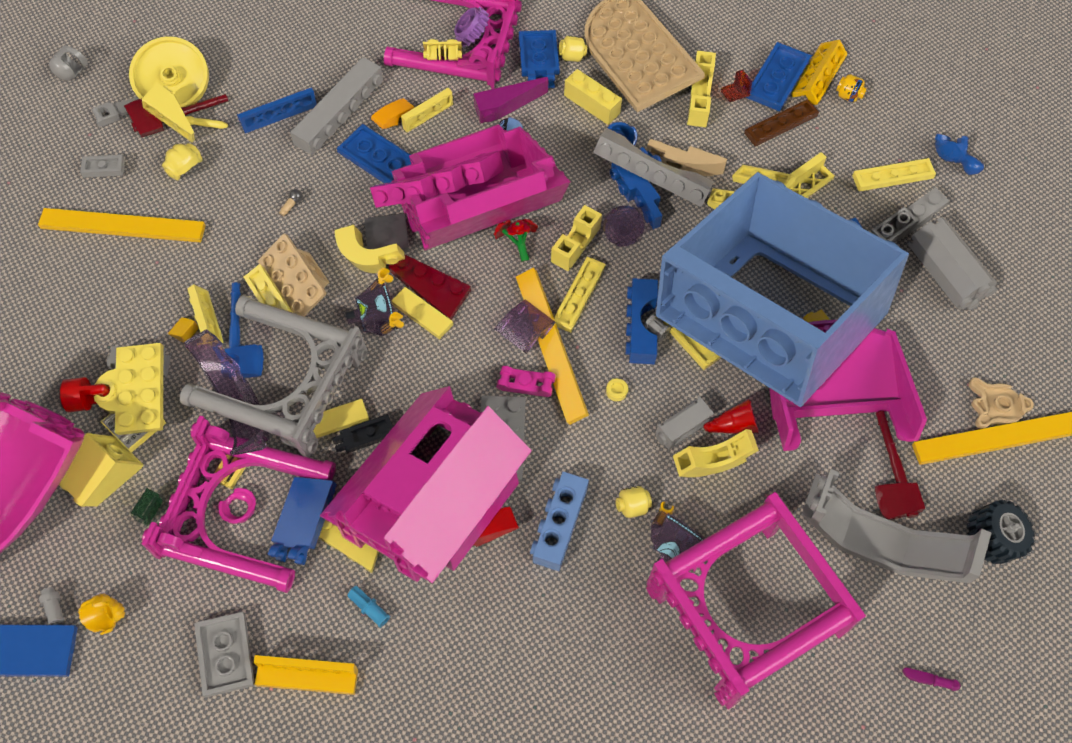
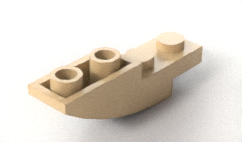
M650 139L647 144L646 151H649L653 156L658 155L661 158V162L669 166L696 172L702 176H714L724 173L727 159L719 155H714L692 146L689 147L688 151H684Z

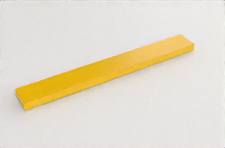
M43 208L38 223L40 229L200 243L206 227L203 221Z
M533 267L516 276V280L548 371L556 375L553 385L566 422L571 425L589 416L537 270Z
M1072 412L916 441L912 444L919 465L1068 437L1072 436Z

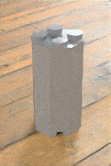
M940 217L936 219L939 223L933 224L929 222L913 234V242L909 241L908 246L956 308L972 310L980 304L979 301L985 296L993 295L998 290L995 287L997 282L947 219Z

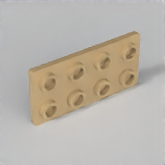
M282 234L258 260V263L265 268L295 314L306 316L327 294L324 288L330 282L311 254L297 249L287 234Z

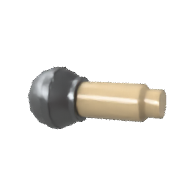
M293 189L290 191L289 199L279 212L282 216L288 214L295 204L302 201L303 194L300 190Z

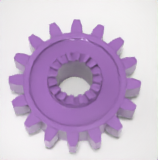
M481 7L468 9L455 26V40L461 42L464 47L466 45L469 46L471 42L474 43L475 39H479L481 33L485 31L484 28L488 26L489 14Z

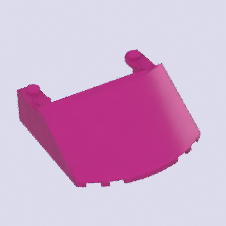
M821 320L808 323L826 333L837 320ZM874 328L802 407H799L770 388L773 420H776L783 451H792L800 446L801 437L796 418L889 411L896 437L907 442L918 441L927 422L896 332L890 329L883 331Z

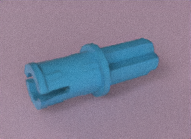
M354 586L349 591L348 598L361 609L363 615L366 614L378 627L381 628L388 622L391 616L376 604L375 598L371 599L358 586Z

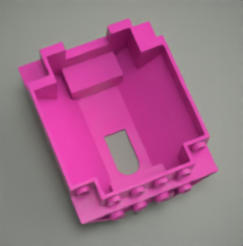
M498 124L409 155L411 165L392 171L394 180L391 182L447 168L483 153L500 152L504 171L488 181L466 185L456 192L439 194L425 201H422L418 194L409 196L411 204H401L404 213L407 214L412 233L419 232L425 251L557 203L562 200L571 181L565 176L563 171L557 168L552 155H548L544 147L541 148L528 132H525L521 127L509 131L503 130Z
M450 386L421 393L320 514V517L337 526L342 537L357 547L362 548L367 544L394 560L398 571L415 582H418L422 577L433 584L445 566L453 571L457 568L519 484L516 471L532 450L489 406L483 412H478L467 403H460L454 400ZM439 425L449 430L451 435L427 464L411 455L410 453L423 437L428 438Z

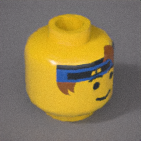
M848 74L846 77L843 76L836 91H838L840 98L854 103L858 98L862 99L867 88L864 87L865 81L863 79Z

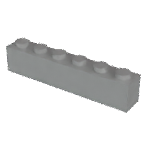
M362 57L290 132L293 144L311 155L319 150L323 143L335 133V130L346 122L350 114L356 111L359 105L370 96L371 92L382 83L381 67Z

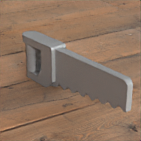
M133 97L132 99L122 100L115 104L106 102L93 107L92 112L97 120V126L102 127L120 120V117L128 114L124 105L139 98ZM106 112L110 115L104 117L102 113Z

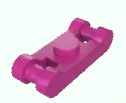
M502 366L500 371L501 379L497 381L496 388L501 391L550 397L552 394L551 385L555 382L556 375L552 372L541 373ZM510 378L515 379L514 383H513V382H509V379H510ZM538 382H542L543 385L538 386Z

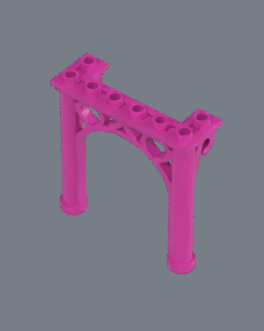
M431 0L468 8L481 7L487 9L488 17H491L493 14L502 16L498 21L489 19L487 21L488 26L485 27L483 38L479 44L468 53L463 54L462 58H458V60H448V57L445 60L443 56H441V60H439V56H437V60L424 59L423 53L389 46L385 49V66L393 67L396 65L486 81L487 85L494 89L496 82H499L501 78L500 68H504L506 57L504 55L509 52V39L512 40L513 26L517 25V12H521L522 1ZM501 28L500 34L495 32L494 29ZM496 44L494 50L489 46Z
M200 415L197 422L191 427L190 436L196 443V447L188 456V465L185 472H182L179 476L176 492L171 495L169 507L166 514L162 515L159 525L151 522L149 528L144 531L142 545L156 559L165 558V556L276 587L278 591L288 593L294 582V569L225 551L211 542L205 527V512L208 501L218 484L225 477L241 468L261 466L303 478L332 481L336 471V463L328 460L323 462L230 437L229 432L222 428L211 426L209 421ZM226 455L234 456L241 459L229 464V460L226 457ZM213 459H222L223 468L213 474L207 472V467ZM203 474V476L207 480H209V482L204 481L202 485L196 487L201 475ZM191 499L194 501L193 508L197 511V514L193 511H186ZM190 518L195 519L197 528L189 535H181L180 530L184 521ZM201 536L208 548L189 542Z

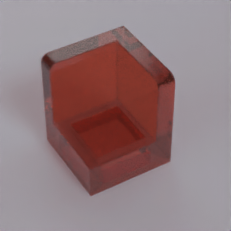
M743 69L736 71L734 83L722 87L721 92L729 102L748 97L751 92L752 80Z

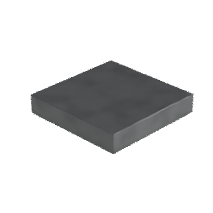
M405 214L364 218L367 249H377L397 243L404 252L409 251Z

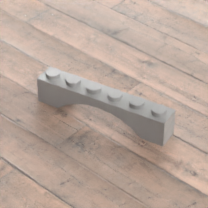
M608 128L601 134L593 151L594 154L702 207L714 181L696 172L678 169L650 157L630 143L624 136Z

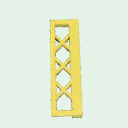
M821 152L791 174L795 175V182L789 189L808 198L832 181L835 175L824 166L827 157ZM820 171L826 178L815 179V174ZM810 183L811 188L801 189V184Z

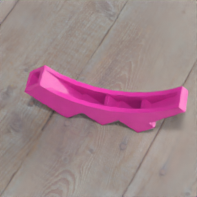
M494 151L480 154L464 162L434 172L370 187L376 208L403 203L411 204L409 196L418 194L420 199L425 201L439 194L456 192L466 185L484 183L504 171L500 152Z

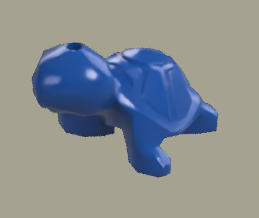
M936 134L935 147L942 160L961 163L968 175L979 174L983 171L984 164L967 152L969 140L967 136L958 138L956 143L950 141L948 136Z

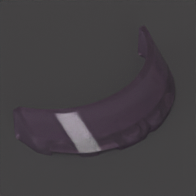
M206 329L184 342L185 347L201 366L217 393L249 404L260 405L251 385L242 376L239 365L225 352L222 342L214 334ZM229 419L234 438V445L230 451L231 456L260 451L268 447L266 445V442L270 440L268 432Z

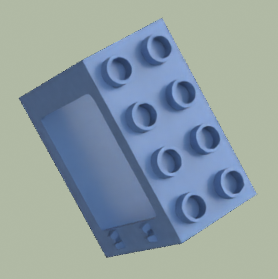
M757 172L662 255L656 316L794 404L802 407L888 314L909 253L900 249L896 243L884 240L861 228L855 221L846 220L824 208L819 202L809 200L788 189L782 182L772 180ZM761 255L844 302L850 308L825 333L732 277L754 256Z

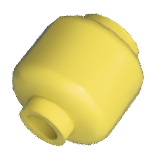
M566 36L559 43V55L565 61L579 62L587 54V45H585L581 37Z
M641 486L624 488L620 491L619 498H616L617 510L622 512L626 518L646 515L652 506L649 491Z

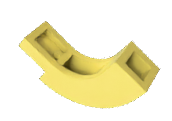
M355 225L335 230L336 243L341 253L356 268L364 272L378 273L381 268H386V264H396L398 261L405 259L404 251L397 243L377 249L364 248L362 233Z
M745 429L717 445L709 447L688 446L673 455L679 477H702L739 466L747 462L746 458L758 452L759 449L752 430Z

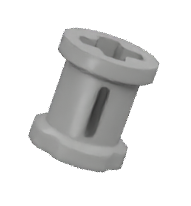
M655 314L651 315L643 325L648 331L657 335L658 342H661L671 330V327L658 320Z

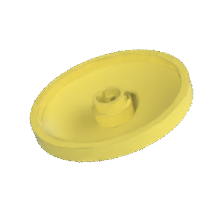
M160 37L147 42L136 52L130 64L129 80L133 91L139 99L143 98L158 83L161 86H167L173 92L180 107H185L197 103L204 95L209 82V69L202 53L192 43L177 37Z

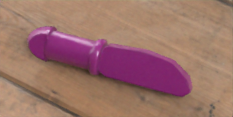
M907 667L902 670L908 679L918 683L933 685L934 687L939 686L951 689V691H958L961 688V684L955 679L952 680L940 677L937 674L933 675Z

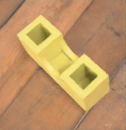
M584 205L574 218L573 226L568 236L562 234L552 247L551 262L569 271L600 230L602 214Z

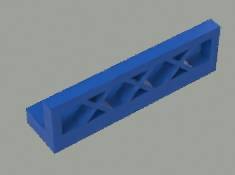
M311 87L237 114L238 120L244 132L248 133L308 111L317 105L314 91Z

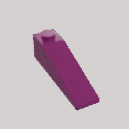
M548 77L473 93L474 107L480 124L498 120L548 93Z

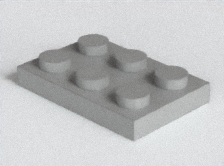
M239 612L194 623L203 697L207 698L255 686L245 613Z

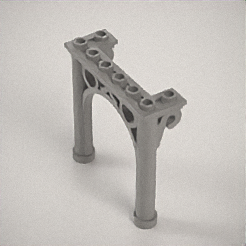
M242 295L238 299L235 308L238 316L299 335L306 340L311 349V364L305 379L289 396L268 405L249 404L191 383L186 384L182 389L180 403L188 407L195 406L278 435L283 443L298 449L302 456L309 458L318 447V439L313 430L321 422L326 406L332 402L337 386L342 384L347 368H350L352 363L354 367L358 368L360 363L367 357L368 350L360 329L355 326L354 329L350 328L348 331L255 301L252 297ZM312 337L323 342L316 346ZM332 349L334 351V354L328 361L319 360V355L325 350ZM320 368L327 370L323 378L320 377ZM315 391L314 395L312 396L311 400L309 401V399H308L307 396H308L311 392ZM297 402L305 403L304 408L298 415L289 414L291 405ZM283 410L285 418L274 415L272 413Z

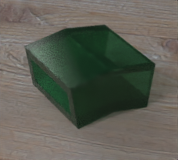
M146 488L131 511V517L135 521L148 526L163 503L160 494Z

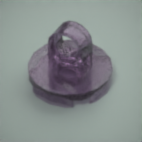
M628 205L618 206L606 215L603 221V231L611 243L619 247H625L637 241L636 239L640 233L642 234L644 231L645 223L642 215L635 208Z

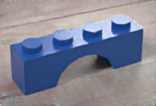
M632 278L631 286H627V299H630V305L627 304L626 317H630V323H626V336H630V341L626 342L625 355H629V363L655 365L657 335L649 332L643 326L641 317L647 311L656 308L658 280Z

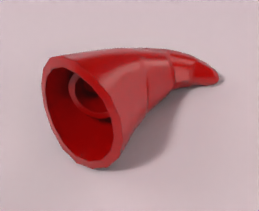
M749 399L703 425V429L710 433L739 434L745 429L752 430V433H759Z

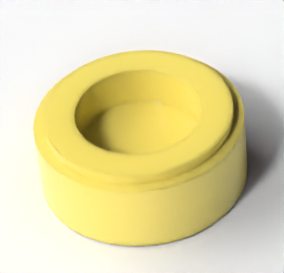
M618 378L610 380L606 387L608 398L613 401L624 400L628 394L627 383Z

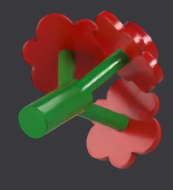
M529 219L517 220L510 224V220H507L505 223H499L495 228V239L506 235L517 245L521 262L528 261L529 256L525 245L527 233H535L538 225ZM516 234H517L518 240H517L515 237H513L512 235H516Z

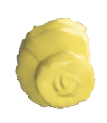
M176 144L166 152L162 167L168 176L179 180L180 175L185 174L203 160L200 151L193 144Z

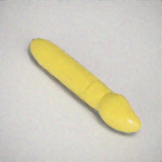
M186 116L190 125L218 129L228 127V124L223 121Z

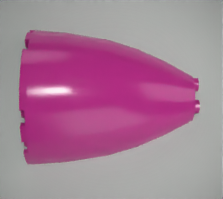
M0 392V554L21 536L44 509L71 466L85 435L81 429L73 427L74 423L65 417L27 400H10L11 395Z

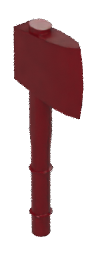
M226 94L181 107L186 116L228 102ZM142 98L124 105L133 122L131 125L134 132H138L141 138L164 131L162 125L164 122L143 108Z
M878 411L875 414L896 481L895 484L875 486L879 509L883 517L888 520L906 516L907 518L919 516L918 513L925 510L918 483H908L903 464L895 446L896 443H894L889 428V421H887L884 411Z

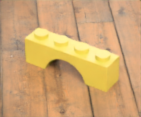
M697 51L695 62L703 70L705 78L692 84L687 125L707 126L716 53Z

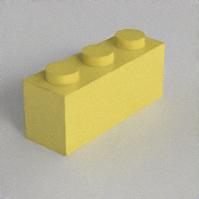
M576 69L565 80L564 96L607 125L620 114L622 98L580 70Z

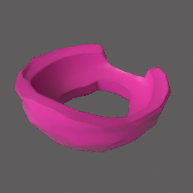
M236 488L224 501L219 502V514L228 523H243L254 514L256 498L248 489ZM235 499L243 500L248 504L247 512L239 517L232 515L229 507L230 503Z

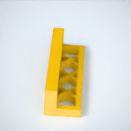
M840 39L824 42L819 45L791 92L792 97L806 95L813 105H817L847 56V52Z
M255 655L254 664L258 667L254 685L258 687L355 695L358 669L355 664Z

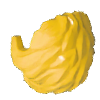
M104 593L86 600L78 609L82 625L92 632L102 631L100 635L112 632L116 622L125 616L123 604Z

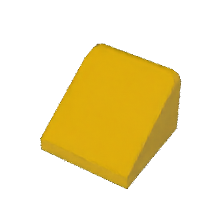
M181 317L168 334L186 344L199 327L194 320Z

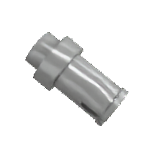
M54 587L41 590L39 602L41 606H44L47 624L56 625L63 622L64 617L59 604L61 600L59 592L55 591Z

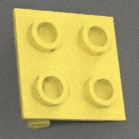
M431 39L423 42L424 59L437 60V56H439V60H441V56L445 60H447V57L448 60L462 58V43L457 40L450 39L446 42H439L438 40Z

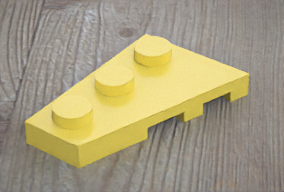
M325 520L319 539L372 573L379 551L367 544L362 548L357 547L342 537L337 526Z

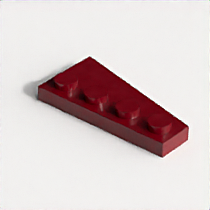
M405 255L404 260L398 261L396 264H390L388 267L390 273L407 287H411L420 298H424L432 307L450 320L453 319L471 291L470 285Z

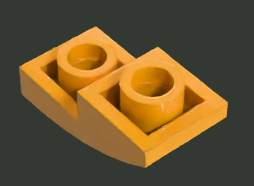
M402 98L379 109L371 116V120L382 129H387L398 125L399 118L415 107Z

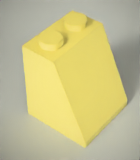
M86 433L80 449L59 486L68 491L74 497V502L79 506L97 507L144 465L114 436Z

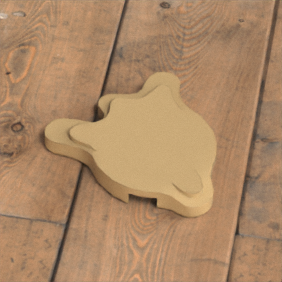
M976 377L969 381V388L979 396V398L974 399L971 403V406L978 413V418L975 421L978 429H984L990 425H1005L1018 422L1025 413L1030 412L1034 407V403L1030 398L1025 397L1021 393L1018 395L1011 389L1012 386L999 383L987 384Z

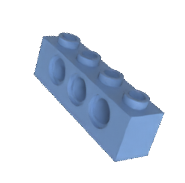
M562 472L560 479H555L552 491H555L553 499H548L545 512H548L546 520L541 519L537 532L541 533L539 540L533 541L530 554L533 555V563L560 571L588 489V479L567 472ZM563 496H568L572 499V501L569 503H564L560 500V498ZM555 517H562L565 522L557 524L553 519ZM555 538L558 542L555 545H548L545 540Z

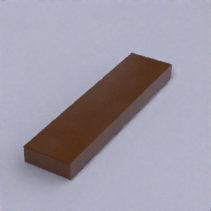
M806 99L745 129L744 134L756 147L817 117L819 111Z

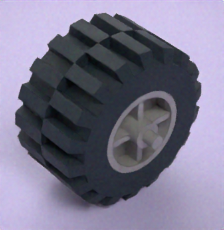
M995 501L974 510L968 518L970 523H967V529L969 530L967 535H975L981 529L991 532L984 560L987 562L991 561L992 564H1004L1026 556L1027 553L1031 552V546L1035 542L1033 536H1035L1032 530L1033 525L1031 521L1029 522L1028 515L1022 512L1021 507L1015 506L1011 501Z

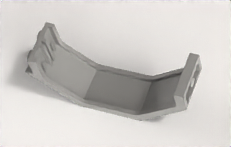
M830 469L826 476L815 474L801 515L837 549L905 576L970 584L980 577L991 532L981 529L975 535L969 536L910 529L852 504L833 485L840 472Z

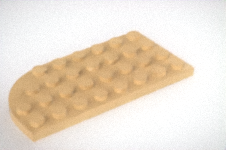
M602 0L590 13L584 30L587 48L636 112L705 78L703 70L642 0Z

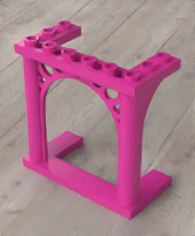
M776 492L767 496L763 505L667 562L661 559L654 563L646 587L648 594L653 600L656 599L659 604L667 600L672 608L676 607L680 614L679 619L685 629H690L695 636L693 638L695 645L708 656V664L715 674L719 673L722 679L714 687L716 690L715 696L722 706L725 705L728 710L737 705L750 691L751 687L836 634L838 639L843 637L866 617ZM780 528L835 606L776 642L757 645L738 641L722 631L709 614L704 598L706 575L713 563L723 554L760 532H763L766 538L769 539ZM697 568H700L701 575L697 576L689 571L693 570L695 572ZM685 579L693 580L697 583L698 589L692 592L686 591L681 587L680 582ZM689 598H697L699 605L693 606L694 602ZM704 621H710L711 626L707 627ZM720 639H723L727 643V648L725 649V651H723L722 644L718 643ZM734 647L740 648L743 653V660L739 665H734L730 660V652ZM749 651H755L758 656L752 657L753 661L749 663Z

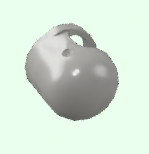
M62 46L49 61L52 73L64 81L74 79L88 65L86 57L69 46ZM66 53L73 54L82 65L74 62Z

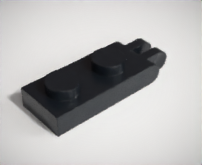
M386 414L343 429L339 432L340 435L332 438L333 444H337L335 446L336 452L346 450V453H351L381 442L393 426L389 415Z

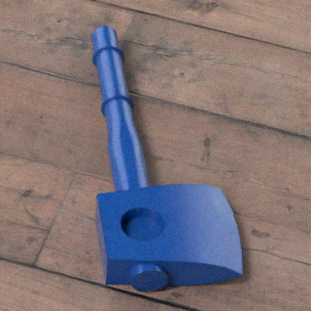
M234 282L232 283L230 293L231 323L229 329V348L221 349L220 373L223 378H228L229 380L259 377L262 375L264 361L262 345L240 346V316L236 314L235 308L241 293L240 283Z

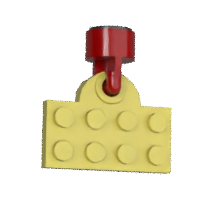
M161 343L116 348V369L109 370L101 375L95 385H91L86 377L64 379L59 386V400L62 408L69 413L87 411L91 409L92 405L98 404L105 411L115 414V433L117 435L163 430L164 346Z

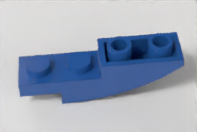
M612 163L610 176L613 180H616L621 195H624L628 202L631 200L635 201L636 206L641 208L646 223H649L653 230L659 228L663 215L658 209L661 197L648 180Z

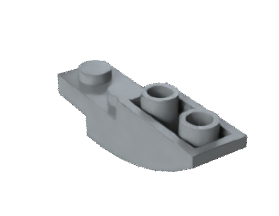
M935 187L906 208L904 206L872 230V233L884 240L896 242L929 222L933 215L949 204V200Z

